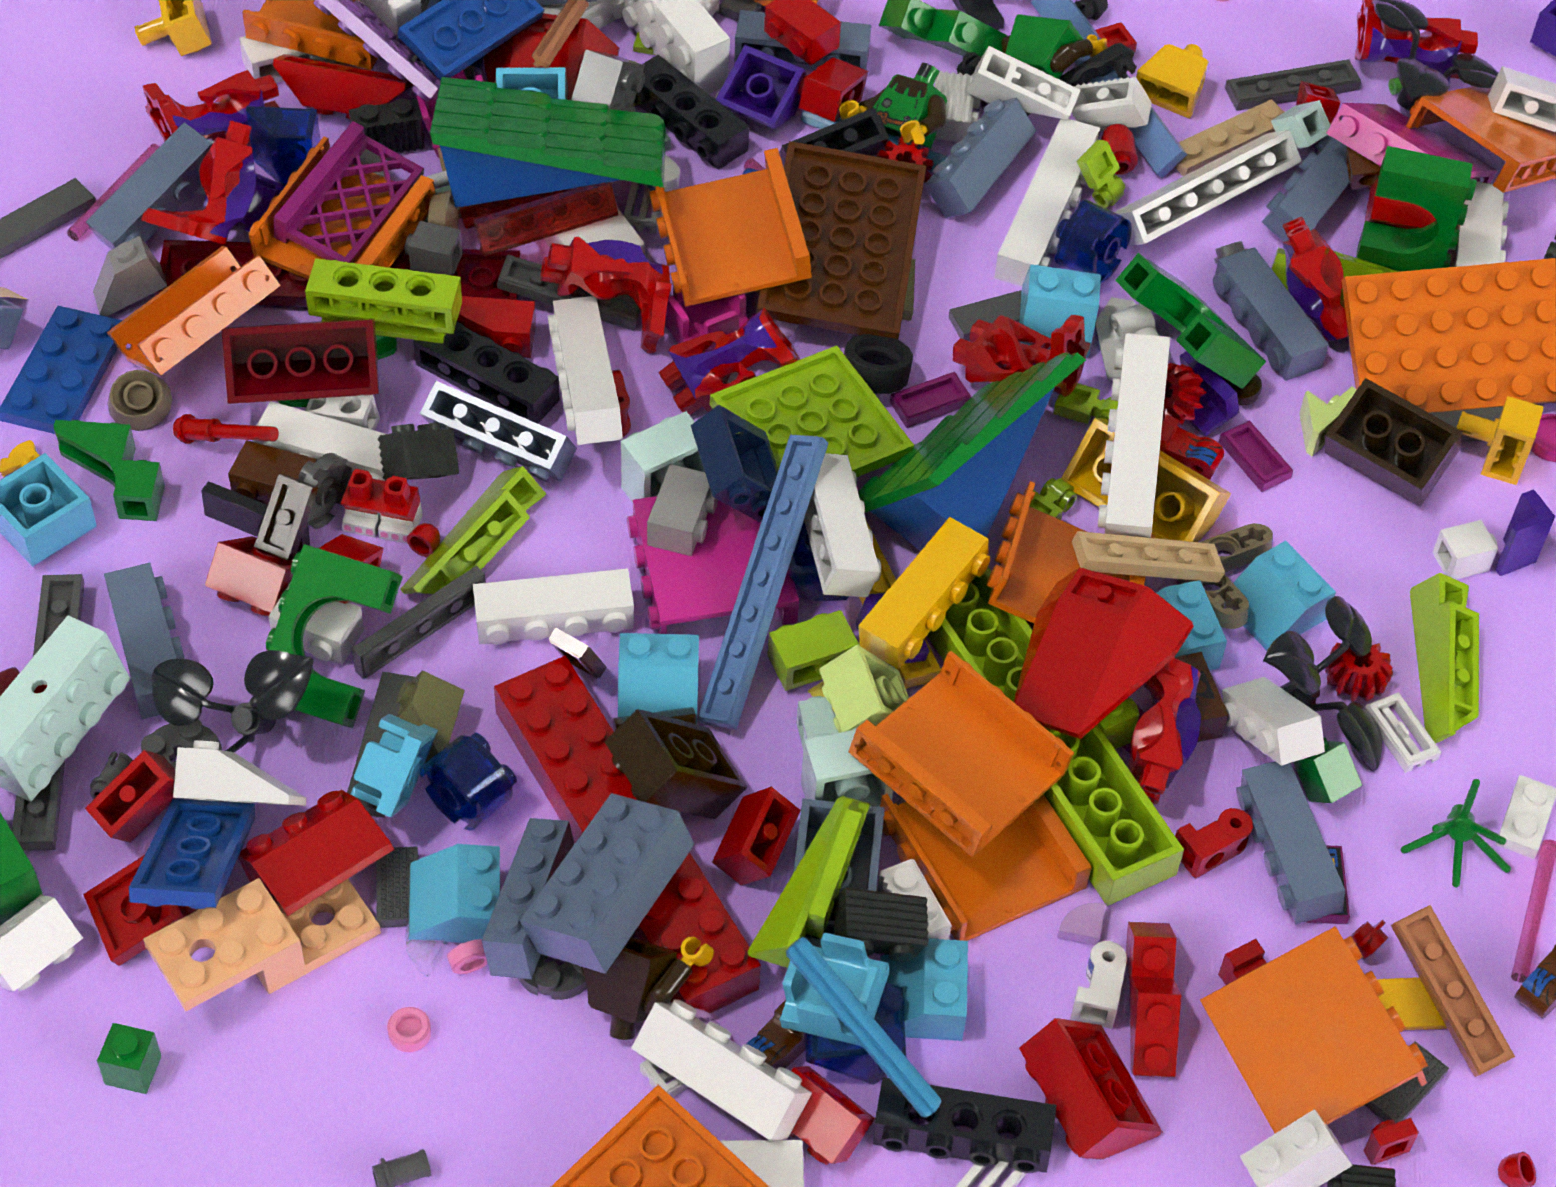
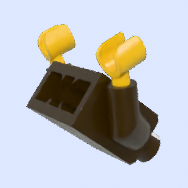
M631 937L606 974L580 966L587 985L588 1004L595 1010L611 1015L609 1032L611 1037L619 1040L633 1039L635 1037L636 1023L647 1019L655 1002L670 1003L693 973L691 970L692 965L705 966L712 960L714 955L713 948L708 944H703L700 950L694 954L701 941L696 937H688L681 944L683 957L679 960L675 951Z

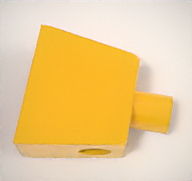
M1165 44L1138 69L1136 78L1152 104L1190 119L1204 86L1209 62L1203 57L1202 49L1196 44H1188L1184 49L1172 44Z

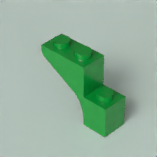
M887 0L878 25L901 38L926 42L962 56L973 52L982 57L988 46L1002 52L1001 41L1004 37L1008 36L960 10L936 9L921 0Z
M55 420L53 428L57 436L60 454L115 487L113 497L119 519L157 521L165 488L160 462L133 460L136 447L131 425L115 422L98 423L80 420Z

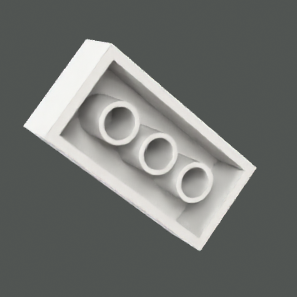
M624 0V8L622 9L623 19L629 27H633L636 32H639L640 39L646 48L651 47L655 55L659 54L708 94L721 89L728 77L730 37L698 0Z

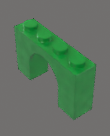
M1387 146L1379 171L1375 196L1418 205L1429 211L1436 220L1430 225L1417 229H1403L1365 221L1357 247L1356 258L1399 272L1449 267L1452 254L1448 253V250H1455L1460 229L1455 228L1456 225H1464L1468 205L1464 204V201L1472 200L1477 180L1471 178L1473 163Z
M1137 253L1115 280L1135 301L1158 314L1180 331L1181 335L1176 341L1196 361L1241 389L1248 384L1266 363L1264 358L1183 281L1140 253Z
M303 544L301 552H298L292 561L291 574L293 577L289 589L285 590L281 595L278 605L280 616L276 628H272L268 634L266 650H280L305 656L303 636L307 623L316 611L329 603L349 601L391 614L403 576L380 567ZM312 668L306 691L294 710L353 728L365 690L324 677Z

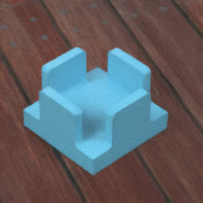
M388 714L381 718L378 727L387 730L383 733L380 742L370 741L364 749L354 774V779L359 781V783L353 787L351 795L377 806L376 812L391 818L408 805L438 730L425 724L418 726Z
M823 933L820 941L822 948L813 947L874 1018L890 972L888 963L868 958L863 941ZM790 961L783 980L786 1003L780 1017L782 1028L862 1046Z

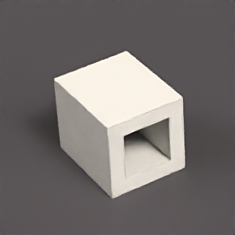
M1482 520L1440 530L1432 553L1443 573L1457 580L1490 571L1498 551V544L1495 536L1488 532Z

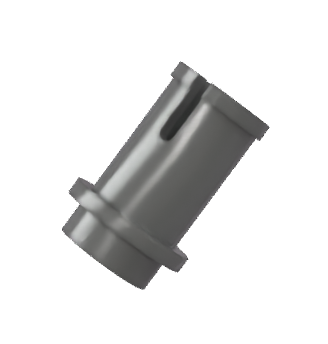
M117 751L112 752L100 776L94 778L90 783L91 797L95 799L133 761L132 758L122 752L119 753V756Z
M424 1149L386 1161L385 1158H380L379 1164L372 1166L377 1187H396L431 1176L429 1161Z

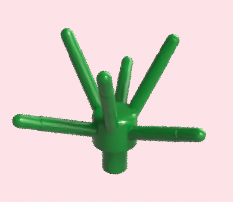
M1473 779L1464 804L1454 805L1445 821L1433 825V832L1402 846L1400 849L1403 854H1406L1449 834L1455 841L1452 886L1455 888L1460 886L1463 842L1472 840L1505 873L1511 871V867L1478 835L1480 834L1500 845H1505L1507 842L1501 835L1476 823L1474 815L1470 812L1480 786L1479 779Z

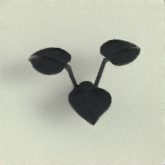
M1373 0L1372 4H1374L1377 16L1386 25L1399 31H1410L1413 35L1409 58L1399 59L1396 65L1397 74L1402 85L1396 100L1401 107L1410 111L1416 100L1422 96L1445 94L1450 87L1447 78L1452 74H1458L1461 81L1471 86L1492 88L1498 72L1487 61L1478 56L1465 53L1454 55L1452 58L1454 66L1449 67L1443 74L1415 60L1420 37L1419 29H1425L1428 26L1425 15L1417 7L1406 1Z
M1334 596L1327 601L1325 614L1331 630L1342 640L1338 649L1316 666L1314 664L1313 651L1307 641L1295 631H1287L1272 642L1263 661L1278 669L1289 680L1280 688L1315 712L1324 710L1339 711L1337 713L1339 727L1373 772L1377 770L1380 764L1382 737L1378 724L1370 712L1356 701L1349 703L1348 706L1342 701L1316 704V698L1320 696L1319 688L1321 686L1319 673L1345 653L1349 647L1358 657H1363L1370 652L1372 646L1371 632L1362 615L1351 604L1346 602L1344 598Z
M267 650L257 654L249 662L244 676L245 688L253 697L249 702L241 703L238 706L212 702L206 699L213 689L214 681L210 672L202 664L190 659L166 660L155 667L151 676L154 703L161 717L177 726L189 725L198 720L202 712V706L208 709L231 713L233 727L238 733L243 734L241 739L225 750L235 753L245 744L254 742L255 734L270 732L274 728L276 720L285 718L297 707L308 686L314 659L280 650Z

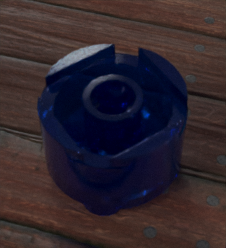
M1083 199L1070 219L1064 218L1058 225L1056 237L1060 241L1055 256V263L1073 271L1100 274L1101 282L1106 281L1116 271L1122 261L1116 258L1120 248L1122 247L1126 250L1128 248L1132 232L1131 222L1111 210Z
M476 732L470 737L465 735L458 736L420 768V777L422 778L427 774L430 784L425 790L432 802L453 823L460 819L468 823L463 829L469 831L476 829L507 803L513 795L512 787L517 783L514 772L507 765L499 763L490 752L491 748L487 740Z

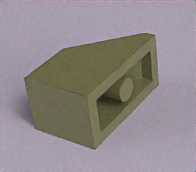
M422 670L411 682L405 681L396 699V702L401 704L397 717L418 726L425 724L438 730L423 766V770L429 772L446 755L465 690Z

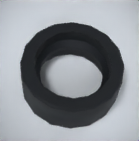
M863 334L855 336L847 342L844 355L874 394H891L901 391L907 386L913 354L910 348L902 341L889 337ZM869 362H875V363H880V364H884V365H877V364H873V363H869Z

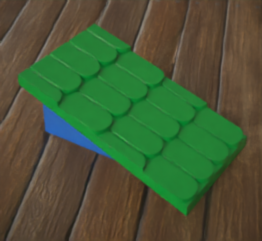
M441 78L430 135L432 143L440 145L455 208L620 180L664 188L666 128L664 120L656 114L613 110L608 108V104L554 99L542 92L498 88L497 83Z
M1065 352L1052 358L1046 364L1040 362L1023 373H1013L1001 382H991L982 387L954 416L947 415L921 442L915 444L911 451L894 462L880 477L873 476L858 491L859 498L865 505V513L869 511L920 551L949 517L987 537L1055 386L1083 364L1086 359L1078 352L1072 355Z

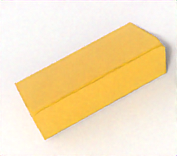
M1419 977L1377 979L1384 991V994L1378 996L1385 1009L1392 1006L1395 1008L1406 1030L1448 1029Z

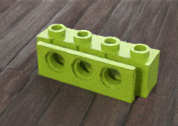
M315 258L305 289L309 316L322 317L321 321L375 318L376 335L442 344L444 343L446 333H454L462 304L461 279L458 276Z

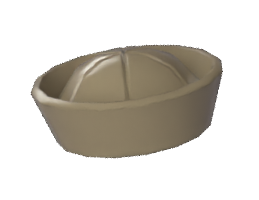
M451 190L433 194L429 205L428 223L458 229L459 212L455 208Z
M132 370L119 376L112 384L107 405L109 414L115 423L129 424L132 430L141 431L153 428L161 423L170 412L173 399L171 389L163 379L149 371Z

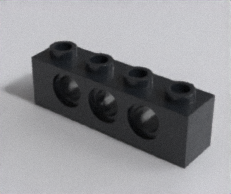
M659 54L643 63L645 65L643 70L645 82L641 91L636 94L634 105L641 107L647 113L660 116L664 120L665 128L672 132L680 142L687 144L702 160L708 161L718 170L748 151L749 126Z
M458 321L454 333H446L443 344L419 340L413 341L415 363L417 366L478 399L537 424L560 401L559 379L551 370L526 360L517 352L507 350L496 344L489 337L481 336L471 331Z
M882 1077L874 1123L873 1145L882 1146L893 1152L909 1150L926 1153L928 1156L936 1159L952 1157L970 1160L979 1166L996 1165L999 1161L1009 1163L1008 1167H1013L1022 1173H1035L1037 1171L1047 1173L1057 1105L930 1085L941 1098V1104L930 1116L922 1117L889 1078ZM924 1119L929 1123L919 1125L914 1123L912 1120ZM967 1126L971 1128L972 1131L963 1132L956 1129L955 1127ZM1010 1133L1013 1134L1016 1138L1006 1139L1001 1137L999 1134Z

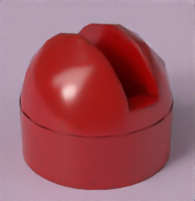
M429 523L419 524L407 536V543L415 553L428 557L439 546V530Z
M1526 1152L1510 1154L1500 1161L1497 1171L1498 1176L1508 1187L1534 1186L1536 1170L1531 1157Z

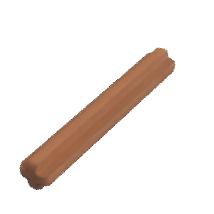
M568 0L532 54V58L535 60L533 63L535 67L539 68L542 66L548 68L587 9L589 4L586 0Z

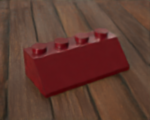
M375 318L225 327L221 330L228 404L379 394Z

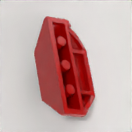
M283 54L273 59V67L302 106L313 107V112L323 115H333L335 111L346 113V118L350 119L349 109L359 108L364 104L380 105L391 103L413 86L407 78L402 80L394 74L288 54Z

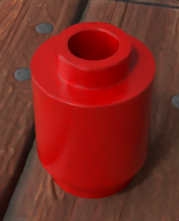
M1123 124L1108 126L1103 131L1100 140L1108 141L1120 166L1115 175L1129 173L1138 164L1134 135Z

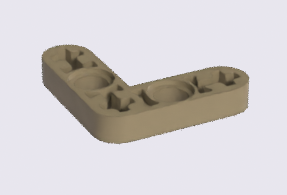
M1252 523L1198 543L1215 544L1217 551L1232 553L1229 556H1219L1226 573L1250 564L1257 556L1272 548L1273 532L1265 525ZM1225 574L1219 583L1201 581L1203 586L1215 585L1220 588L1215 591L1205 590L1220 626L1226 629H1236L1244 626L1248 621L1249 601ZM1177 579L1180 584L1193 582V580Z

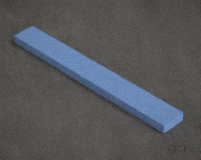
M1073 0L1031 1L1041 17L1070 20L1083 39H1086L1089 34L1096 35L1098 40L1101 39ZM1085 56L1079 58L1075 61V63L1078 66L1083 62L1087 61L1088 59H1090L1091 57ZM1113 70L1105 76H1097L1089 82L1094 84L1096 81L1100 83L1102 80L1106 82L1107 80L1113 81L1120 78L1117 77V73ZM1152 106L1147 125L1128 128L1134 135L1136 147L1155 173L1162 178L1187 156V153Z
M789 436L697 718L703 725L737 729L827 450L828 442L823 437Z

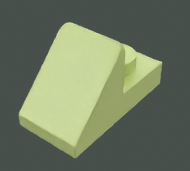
M1353 386L1341 396L1338 394L1333 396L1328 404L1310 391L1305 392L1299 414L1306 453L1310 456H1313L1325 445V434L1357 390Z

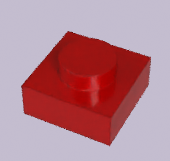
M1122 22L1095 30L1101 39H1107L1108 48L1116 43H1122L1133 50L1134 53L1136 52L1137 42Z
M1411 1118L1397 1123L1392 1119L1386 1120L1371 1130V1135L1363 1151L1372 1166L1410 1152L1419 1131Z

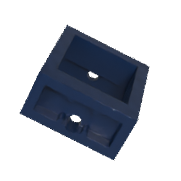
M718 405L690 425L712 496L761 523L778 473V467L767 434L759 427Z

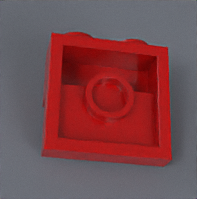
M145 855L83 894L110 961L118 966L146 950L143 940L145 937L199 910L189 906H149L146 903H130L129 886Z

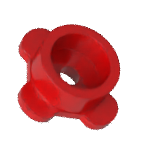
M1383 919L1374 926L1367 921L1351 935L1363 959L1369 957L1388 939V936L1381 929L1386 923Z

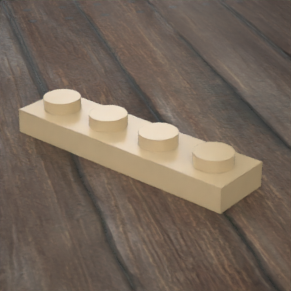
M1271 99L1180 141L1179 144L1187 153V156L1174 168L1182 176H1185L1267 133L1275 132L1271 120L1284 113V111Z
M1077 531L1071 541L1079 566L1095 572L1193 581L1200 580L1219 583L1225 574L1215 544Z

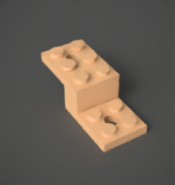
M257 878L221 897L216 908L207 907L199 909L145 937L143 940L147 951L186 1012L255 974L268 994H271L381 934L379 923L349 879L287 916L280 911L260 878ZM320 912H328L334 915L333 920L326 925H316L311 921ZM209 947L215 950L214 955L209 960L196 961L192 959L193 953L200 948Z

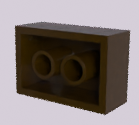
M1365 378L1325 434V453L1421 507L1460 451L1462 431Z
M636 709L605 741L613 755V764L626 775L632 785L631 792L633 796L642 802L688 813L692 816L716 819L748 788L709 727Z

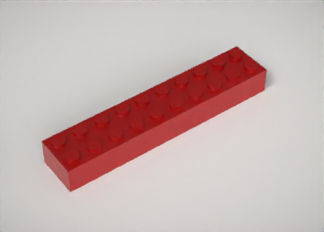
M566 655L494 686L495 710L498 718L560 820L570 822L574 843L577 842L611 793L637 800L631 792L632 785L626 775L613 764V755L605 743L614 731ZM689 852L631 937L675 951L679 960L683 957L681 944L688 937H696L701 941L694 954L700 950L703 944L711 946L714 950L712 960L705 966L693 964L691 967L693 973L670 1002L673 1003L675 999L680 1000L693 1008L713 1013L759 990L761 964L758 959L748 955L749 945Z

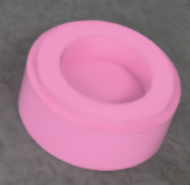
M482 939L462 943L453 948L447 955L451 970L456 974H468L488 964Z
M404 1007L394 1012L387 1024L390 1043L402 1052H415L422 1049L431 1037V1024L428 1015L416 1007Z

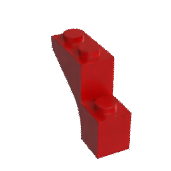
M1128 922L1126 966L1130 983V1062L1133 1076L1176 1077L1181 993L1174 980L1177 937L1170 923Z

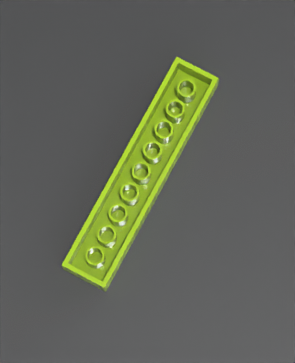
M988 567L982 576L974 577L968 585V590L961 602L951 605L946 611L945 619L941 626L935 632L930 631L927 637L943 661H945L947 653L952 651L963 661L969 663L976 672L993 686L1001 689L1010 700L1014 701L1032 629L1026 620L988 604L992 588L987 586L992 572ZM1098 724L1081 739L1046 728L1055 737L1063 740L1066 746L1075 753L1065 775L1048 789L1044 795L1092 866L1089 880L1104 903H1106V906L1176 876L1184 848Z

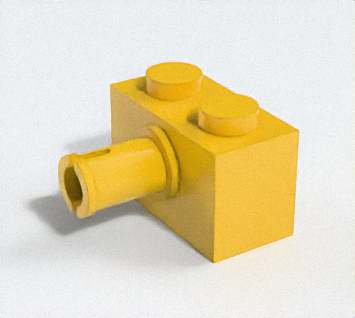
M159 0L161 17L134 26L142 46L169 36L181 57L212 45L201 0Z
M1507 396L1499 419L1495 418L1494 421L1468 414L1465 411L1461 412L1456 428L1462 431V435L1487 442L1488 450L1480 475L1517 485L1537 434L1544 409L1543 406Z

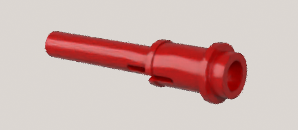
M192 414L182 415L173 424L174 436L186 444H191L195 440L218 442L221 438L275 442L279 436L278 429L273 426L222 424L216 418L200 419L195 418Z

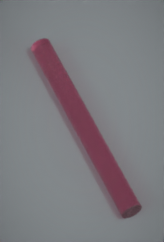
M152 143L67 230V235L72 240L78 241L90 229L86 221L159 148L157 144Z
M1550 839L1542 842L1511 978L1519 983H1523L1530 974L1555 865L1556 841Z

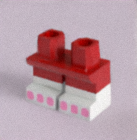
M353 470L340 503L341 506L345 507L342 531L376 538L378 532L379 539L408 544L407 536L420 524L423 517L418 487L408 485L407 479L403 477L392 476L384 481L373 479L369 471Z

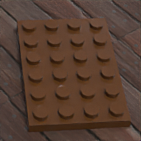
M789 141L784 171L810 255L812 278L761 289L756 314L765 308L771 318L777 321L854 335L871 334L898 340L926 166Z

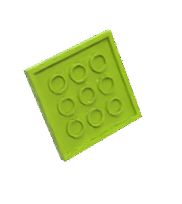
M837 345L797 360L793 364H787L710 394L709 405L712 409L721 405L766 432L778 470L790 435L823 437L828 442L826 454L848 455L851 469L855 472L856 477L894 463L914 448L912 441Z

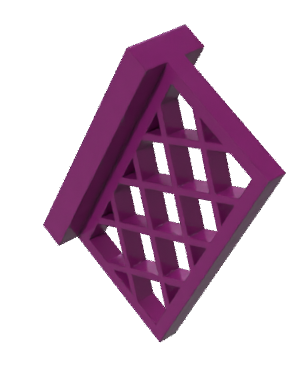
M352 121L274 216V238L285 244L292 240L326 260L354 263L394 213L419 177L424 175V168L364 135L365 127ZM367 149L378 155L380 162L361 165L360 156ZM403 169L411 175L407 180L392 182L389 170ZM383 171L386 183L366 184L364 174ZM359 175L361 186L342 189L340 181L343 177ZM389 192L391 200L387 204L372 206L369 194ZM364 195L367 207L347 209L345 198ZM340 200L341 211L322 213L321 204L324 201ZM370 217L371 225L368 228L352 229L350 218ZM345 220L347 231L328 234L325 222ZM320 223L322 235L308 237L299 231L304 225ZM350 240L352 249L345 257L331 248L330 243Z

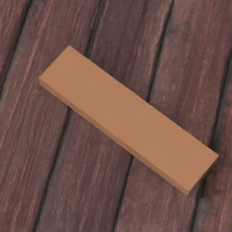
M1428 905L1391 924L1394 933L1474 1077L1514 1058L1513 1051L1432 906Z

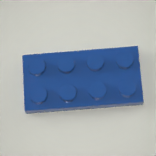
M441 0L399 27L397 36L441 81L442 77H453L541 19L545 9L536 0Z
M58 305L0 406V421L55 434L53 428L55 420H79L118 349L107 332L122 320Z
M172 799L129 886L130 903H146L149 906H189L193 909L216 908L255 820V804Z

